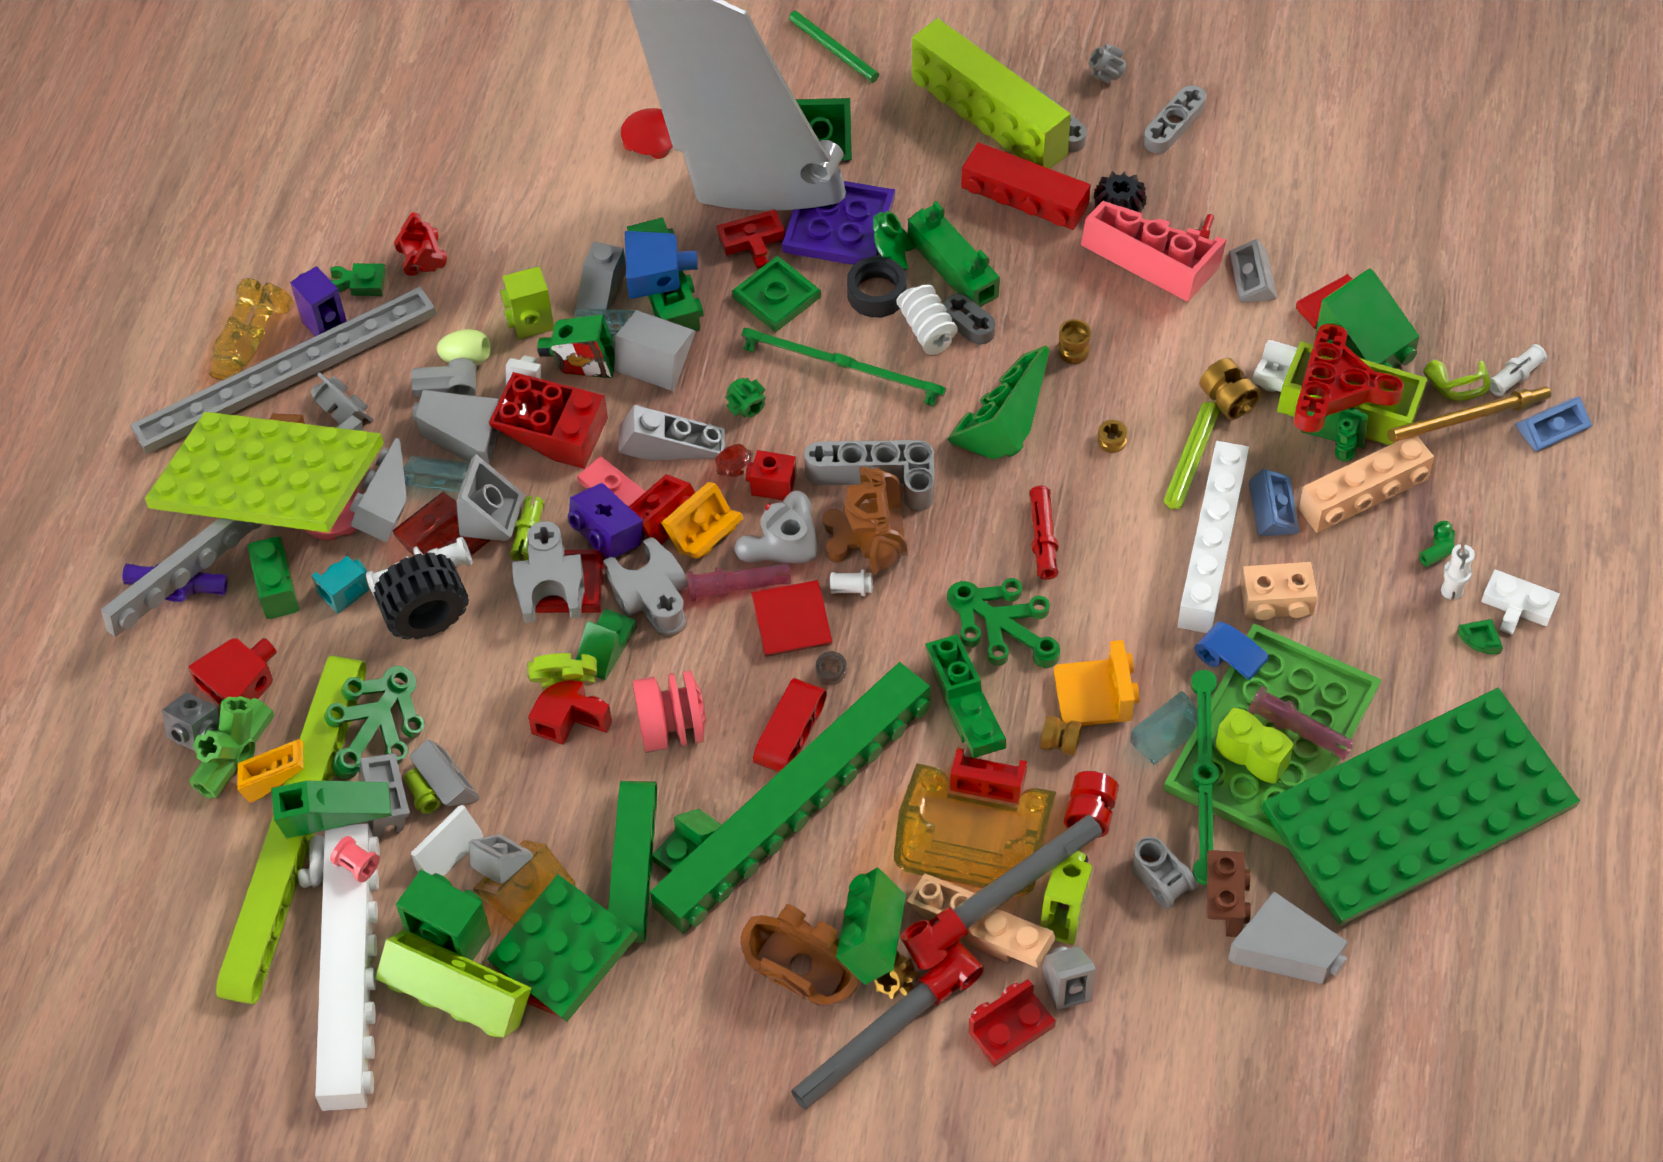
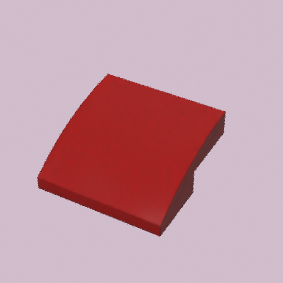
M818 580L751 592L764 657L832 644L831 632Z

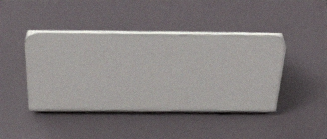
M463 805L458 806L411 852L416 871L423 870L431 875L438 873L445 876L469 852L468 842L473 839L483 838L482 831Z

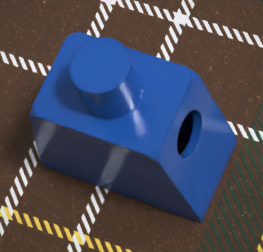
M625 231L626 278L629 299L677 290L680 287L679 271L698 270L697 252H678L677 240L674 234Z

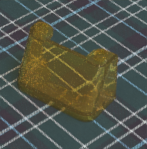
M916 763L898 814L894 861L901 870L921 876L926 873L941 880L984 888L1046 844L1055 804V791L1040 788L1027 789L1021 794L1017 807L949 794V779L946 773L939 768ZM1036 881L1016 895L1023 896L1032 892Z

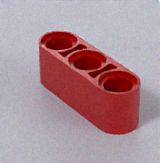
M793 678L756 745L753 763L776 772H780L801 752L824 707L827 690Z

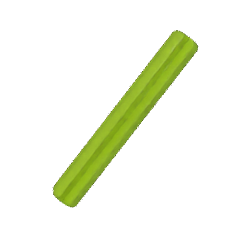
M1213 401L1201 404L1163 501L1171 510L1182 508L1219 415L1220 409Z

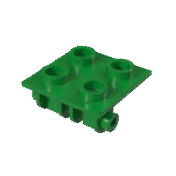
M1351 407L1326 416L1321 430L1317 432L1301 430V433L1335 441L1336 458L1342 462H1347L1354 457L1357 447L1365 449L1368 414ZM1308 411V415L1313 416L1314 412Z

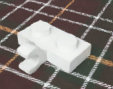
M1494 569L1481 602L1506 611L1500 630L1513 635L1520 617L1547 627L1560 593Z

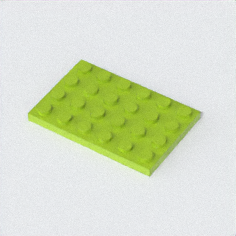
M204 412L145 497V501L149 509L329 533L383 446L384 441L381 433Z

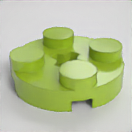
M571 653L541 655L534 657L533 663L527 662V677L530 682L542 683V689L567 680L583 682L584 686L595 684L597 660L595 657L581 654L582 661L571 659Z

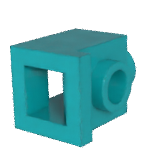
M348 556L338 563L329 566L322 575L317 572L311 575L317 594L338 614L370 590L366 579L367 569L358 559L351 560Z

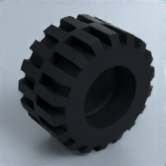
M420 553L410 558L406 557L400 560L399 563L387 568L388 571L381 574L379 577L380 581L376 582L374 586V597L388 630L394 636H401L402 639L407 640L411 638L422 639L426 636L430 637L448 629L451 624H455L459 620V616L465 613L467 610L466 606L469 604L468 594L453 561L450 558H446V555L426 553L422 555Z

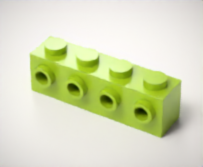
M404 929L386 939L375 977L376 980L387 984V987L392 991L409 994L419 999V1002L427 1007H437L450 1013L451 1017L457 1021L469 1022L482 1028L487 1035L505 1038L520 1027L531 987Z

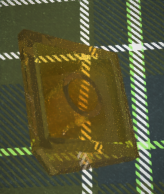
M523 840L519 845L532 852L533 858L502 884H498L485 876L473 888L476 894L513 925L519 921L557 874L574 886L576 885L575 881L546 844Z

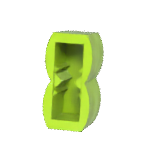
M1232 708L1220 723L1215 744L1216 749L1223 757L1231 762L1245 765L1255 777L1268 783H1276L1288 768L1294 746L1284 733L1277 729L1263 726L1254 715L1238 708Z

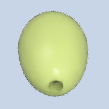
M458 330L444 336L439 341L437 353L447 363L453 359L467 358L478 366L488 359L490 355V342L488 337L478 330Z

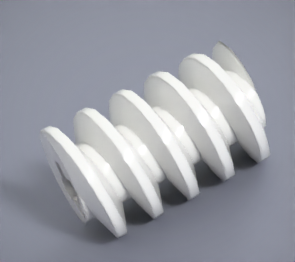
M932 285L912 287L901 293L897 298V305L905 316L907 323L912 327V331L917 336V340L922 345L925 353L937 355L945 351L957 333V326L952 322V317L949 313H946L947 309L941 304V299L936 295L934 287Z

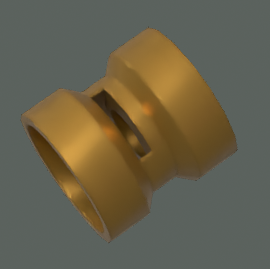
M1070 319L1063 322L1059 329L1058 355L1066 363H1081L1088 358L1090 352V326L1079 319Z
M1047 715L1041 736L1040 749L1048 751L1059 749L1065 755L1075 757L1082 723L1073 720L1068 723L1061 722L1058 717ZM1063 730H1065L1063 741L1061 742Z

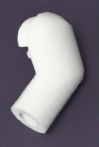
M314 836L309 840L310 868H301L298 871V880L302 888L309 886L315 888L322 883L325 838L323 836Z

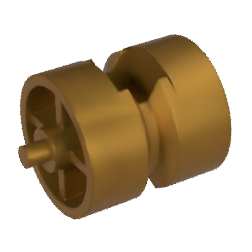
M1223 358L1211 364L1199 381L1201 389L1211 400H1216V406L1229 420H1235L1250 413L1261 396V391L1250 378L1244 377L1243 370L1232 358Z

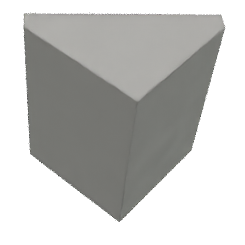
M636 310L615 335L614 371L674 392L696 331Z
M477 454L471 459L456 500L460 536L507 541L513 533L525 494Z

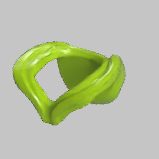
M1433 359L1428 362L1423 370V374L1434 387L1450 400L1464 401L1482 396L1490 389V378L1483 361H1479L1478 374L1461 377L1452 381L1449 380L1445 364L1439 360ZM1483 379L1484 383L1482 387L1464 392H1455L1451 389Z

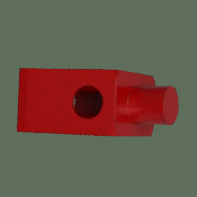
M232 638L188 666L195 685L221 707V702L227 697L242 696L247 699H253V697L259 699L272 684L273 678L266 662L276 655L277 651L266 638H262L251 649L238 638Z

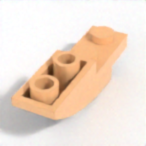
M924 873L908 898L907 904L930 921L947 907L954 909L975 893ZM995 909L967 929L968 934L960 939L1009 963L1010 959L1014 958L1038 968L1055 941V935L1052 930Z

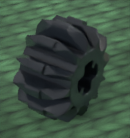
M1125 170L1121 175H1116L1112 171L1109 178L1101 177L1099 185H1096V189H1094L1095 208L1102 201L1142 213V209H1144L1147 201L1144 182H1138L1137 174L1128 177Z

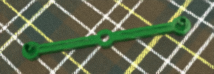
M743 328L741 336L746 340L743 347L744 350L754 352L756 344L764 343L846 369L925 391L927 395L923 403L931 404V406H935L937 397H944L947 389L932 382L919 380L856 361V359L840 353H828L750 328Z
M1198 670L1192 675L1190 683L1192 691L1197 694L1198 763L1193 767L1191 778L1195 786L1198 787L1199 859L1194 863L1192 873L1199 884L1207 886V854L1209 850H1213L1212 787L1217 783L1219 775L1217 766L1212 763L1211 694L1216 690L1217 678L1209 670ZM1207 772L1211 777L1203 779L1199 774Z

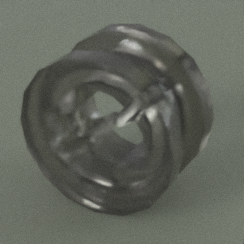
M835 651L824 652L816 660V675L822 683L836 685L845 679L847 675L846 660L840 653ZM830 663L833 667L837 666V672L832 673L830 670H826L825 665Z

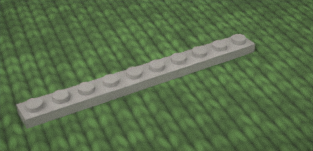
M420 286L130 424L132 431L145 453H151L190 434L204 412L230 415L436 316L435 307Z
M353 415L337 427L363 431L362 422ZM223 518L217 519L104 606L101 612L106 630L114 637H117L124 630L134 626L138 619L151 609L157 608L170 594L184 587L202 569L211 566L215 559L228 549L234 548L242 538L263 524Z

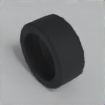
M871 256L858 261L851 267L847 275V298L853 309L862 315L879 318L892 315L900 309L897 305V298L907 290V275L901 265L889 258ZM871 278H884L895 284L896 288L883 296H870L860 291L858 286Z

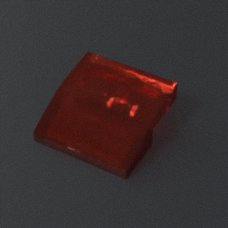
M442 491L393 529V534L413 556V548L416 546L422 554H426L429 550L440 549L456 543L457 538L463 537L459 533L457 501ZM463 537L471 556L491 541L490 539Z

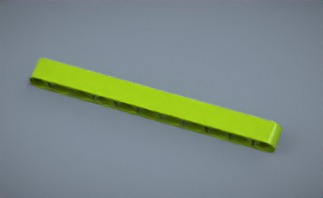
M333 655L327 658L300 736L303 742L304 769L285 781L284 785L306 780L332 781L334 776L331 766L332 760L337 752L343 749L351 722H345L340 727H331L325 722L324 714L333 703H339L345 707L358 704L359 699L350 701L344 698L341 689L345 681L350 677H358L365 681L367 666L364 660ZM349 685V686H348V689H349L351 692H353V693L359 692V691H358V688H357L356 686H354V685ZM330 712L333 718L341 719V715L338 712ZM274 815L218 976L216 995L219 999L253 1005L258 1002L299 881L298 871L304 866L309 851V840L314 836V833L286 839L274 821Z

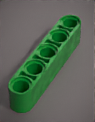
M620 781L608 911L638 934L633 943H645L657 811L656 781Z

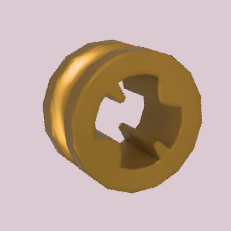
M1106 420L1098 429V446L1109 453L1123 450L1127 442V427L1118 420ZM1110 433L1117 434V436H1115V439H1109L1107 437H1110Z

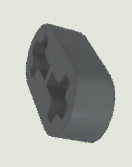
M955 294L945 300L946 313H949L952 317V322L956 324L957 331L969 341L981 345L987 344L994 338V318L965 295Z

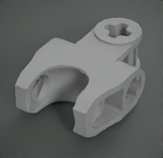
M550 521L538 522L531 526L527 534L529 560L512 562L513 584L517 600L522 609L524 623L535 622L536 605L541 599L550 595L565 599L568 603L570 618L581 617L582 599L585 592L581 554L565 556L559 527Z
M650 537L643 541L645 546L644 552L649 562L641 569H625L612 557L603 560L604 571L612 587L615 601L627 617L642 610L654 630L663 636H673L683 630L686 625V616L683 611V599L679 591L688 587V581L683 569L671 552L666 550L656 539Z

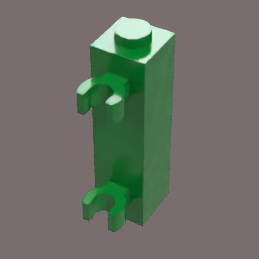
M935 201L932 206L925 210L922 208L914 213L912 217L908 218V235L916 249L957 294L967 296L980 307L998 298L1000 277L989 266L990 260L981 249L977 252L944 217L945 210Z

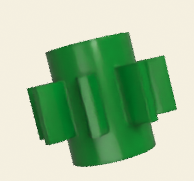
M739 378L732 382L727 389V396L725 398L729 403L726 406L735 417L739 414L743 418L754 417L765 406L764 400L766 397L763 395L765 388L757 379L751 382L749 378Z

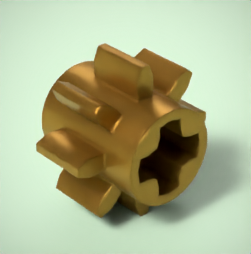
M897 950L894 970L874 980L877 987L876 991L889 994L890 999L893 1000L900 992L903 995H907L914 989L911 982L919 976V973L914 971L913 958L902 956Z

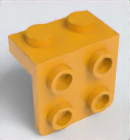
M1124 640L1110 641L1108 659L1064 663L1054 667L1053 675L1061 722L1068 723L1073 720L1081 722L1082 726L1132 721L1134 704L1140 702L1137 682H1131L1130 674L1134 673V662L1132 653H1126Z

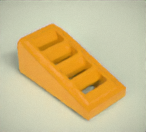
M294 740L238 763L237 790L249 803L261 799L271 792V788L280 786L304 769L302 740Z

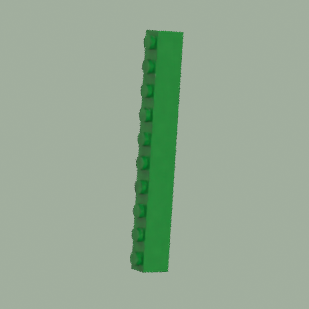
M899 661L650 890L652 907L682 934L691 926L697 927L706 918L708 911L717 902L722 903L731 895L733 887L743 878H750L756 872L759 863L767 855L772 856L777 853L782 847L784 840L793 831H800L806 825L809 816L818 808L823 809L832 800L834 793L842 785L847 786L856 778L859 769L867 762H874L881 754L883 747L890 740L895 741L900 738L907 725L915 717L920 718L927 712L930 707V685Z

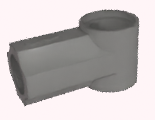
M457 358L451 360L448 366L413 368L411 370V382L414 397H420L423 390L475 396V362L467 358Z

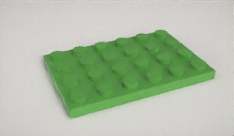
M1253 623L1247 637L1268 654V661L1251 680H1247L1230 665L1211 699L1212 763L1219 770L1217 783L1212 787L1213 814L1287 848L1262 810L1263 801L1340 764L1380 687L1382 679ZM1232 708L1242 709L1251 713L1263 726L1279 730L1294 744L1289 766L1276 783L1260 780L1245 765L1229 761L1216 749L1215 744L1219 725ZM1197 726L1164 783L1163 791L1195 806H1198V787L1192 782L1191 775L1194 765L1198 763ZM1207 772L1199 774L1203 779L1211 777Z

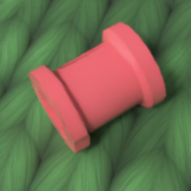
M350 836L341 839L330 856V861L337 867L343 866L354 874L355 880L361 883L373 875L380 860L378 854L375 852L368 853L356 845V841Z

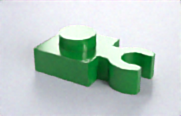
M353 263L352 270H346L341 266L330 268L332 278H340L338 280H330L338 288L339 292L350 289L351 296H383L386 277L385 264Z

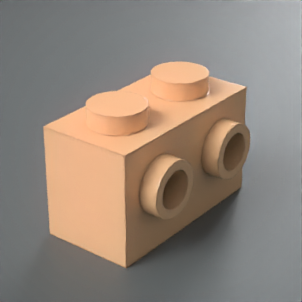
M1311 562L1243 566L1240 590L1245 619L1269 620L1273 617L1291 616L1293 618H1302L1307 615H1314L1318 596Z

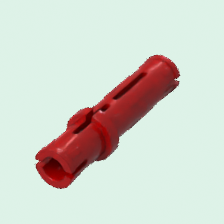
M1041 485L1035 486L1029 491L1034 540L1031 546L1032 552L1036 555L1037 576L1043 580H1050L1057 577L1059 573L1056 559L1059 545L1058 540L1054 537L1051 491L1047 486Z

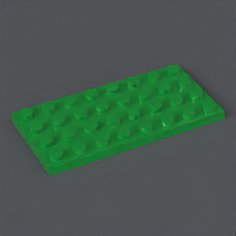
M1498 687L1263 801L1261 808L1338 925L1342 926L1577 807L1580 799Z

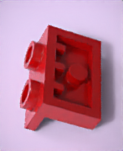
M665 474L628 507L643 520L642 532L645 533L647 539L653 537L662 545L670 537L661 522L695 494L691 483Z
M1030 979L1021 984L1018 982L1011 984L1002 992L1000 998L991 1004L985 1002L975 1008L969 1018V1034L995 1067L1055 1028V1019L1033 993L1034 984Z

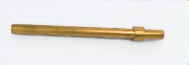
M1547 386L1533 390L1526 388L1517 390L1508 397L1389 429L1387 433L1388 438L1391 442H1395L1510 409L1519 411L1530 408L1535 402L1549 399L1551 397V390Z

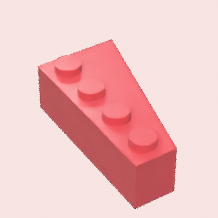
M1102 201L1086 217L1081 246L1189 302L1220 268L1227 240L1220 237L1210 240L1201 237V231L1188 228L1187 232L1169 227V221L1159 218L1157 220H1147L1142 218V213Z

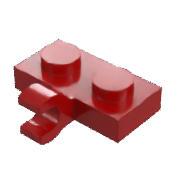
M775 209L716 225L717 236L726 256L750 249L757 269L762 268L768 263L766 258L768 251L765 245L784 240L785 230Z

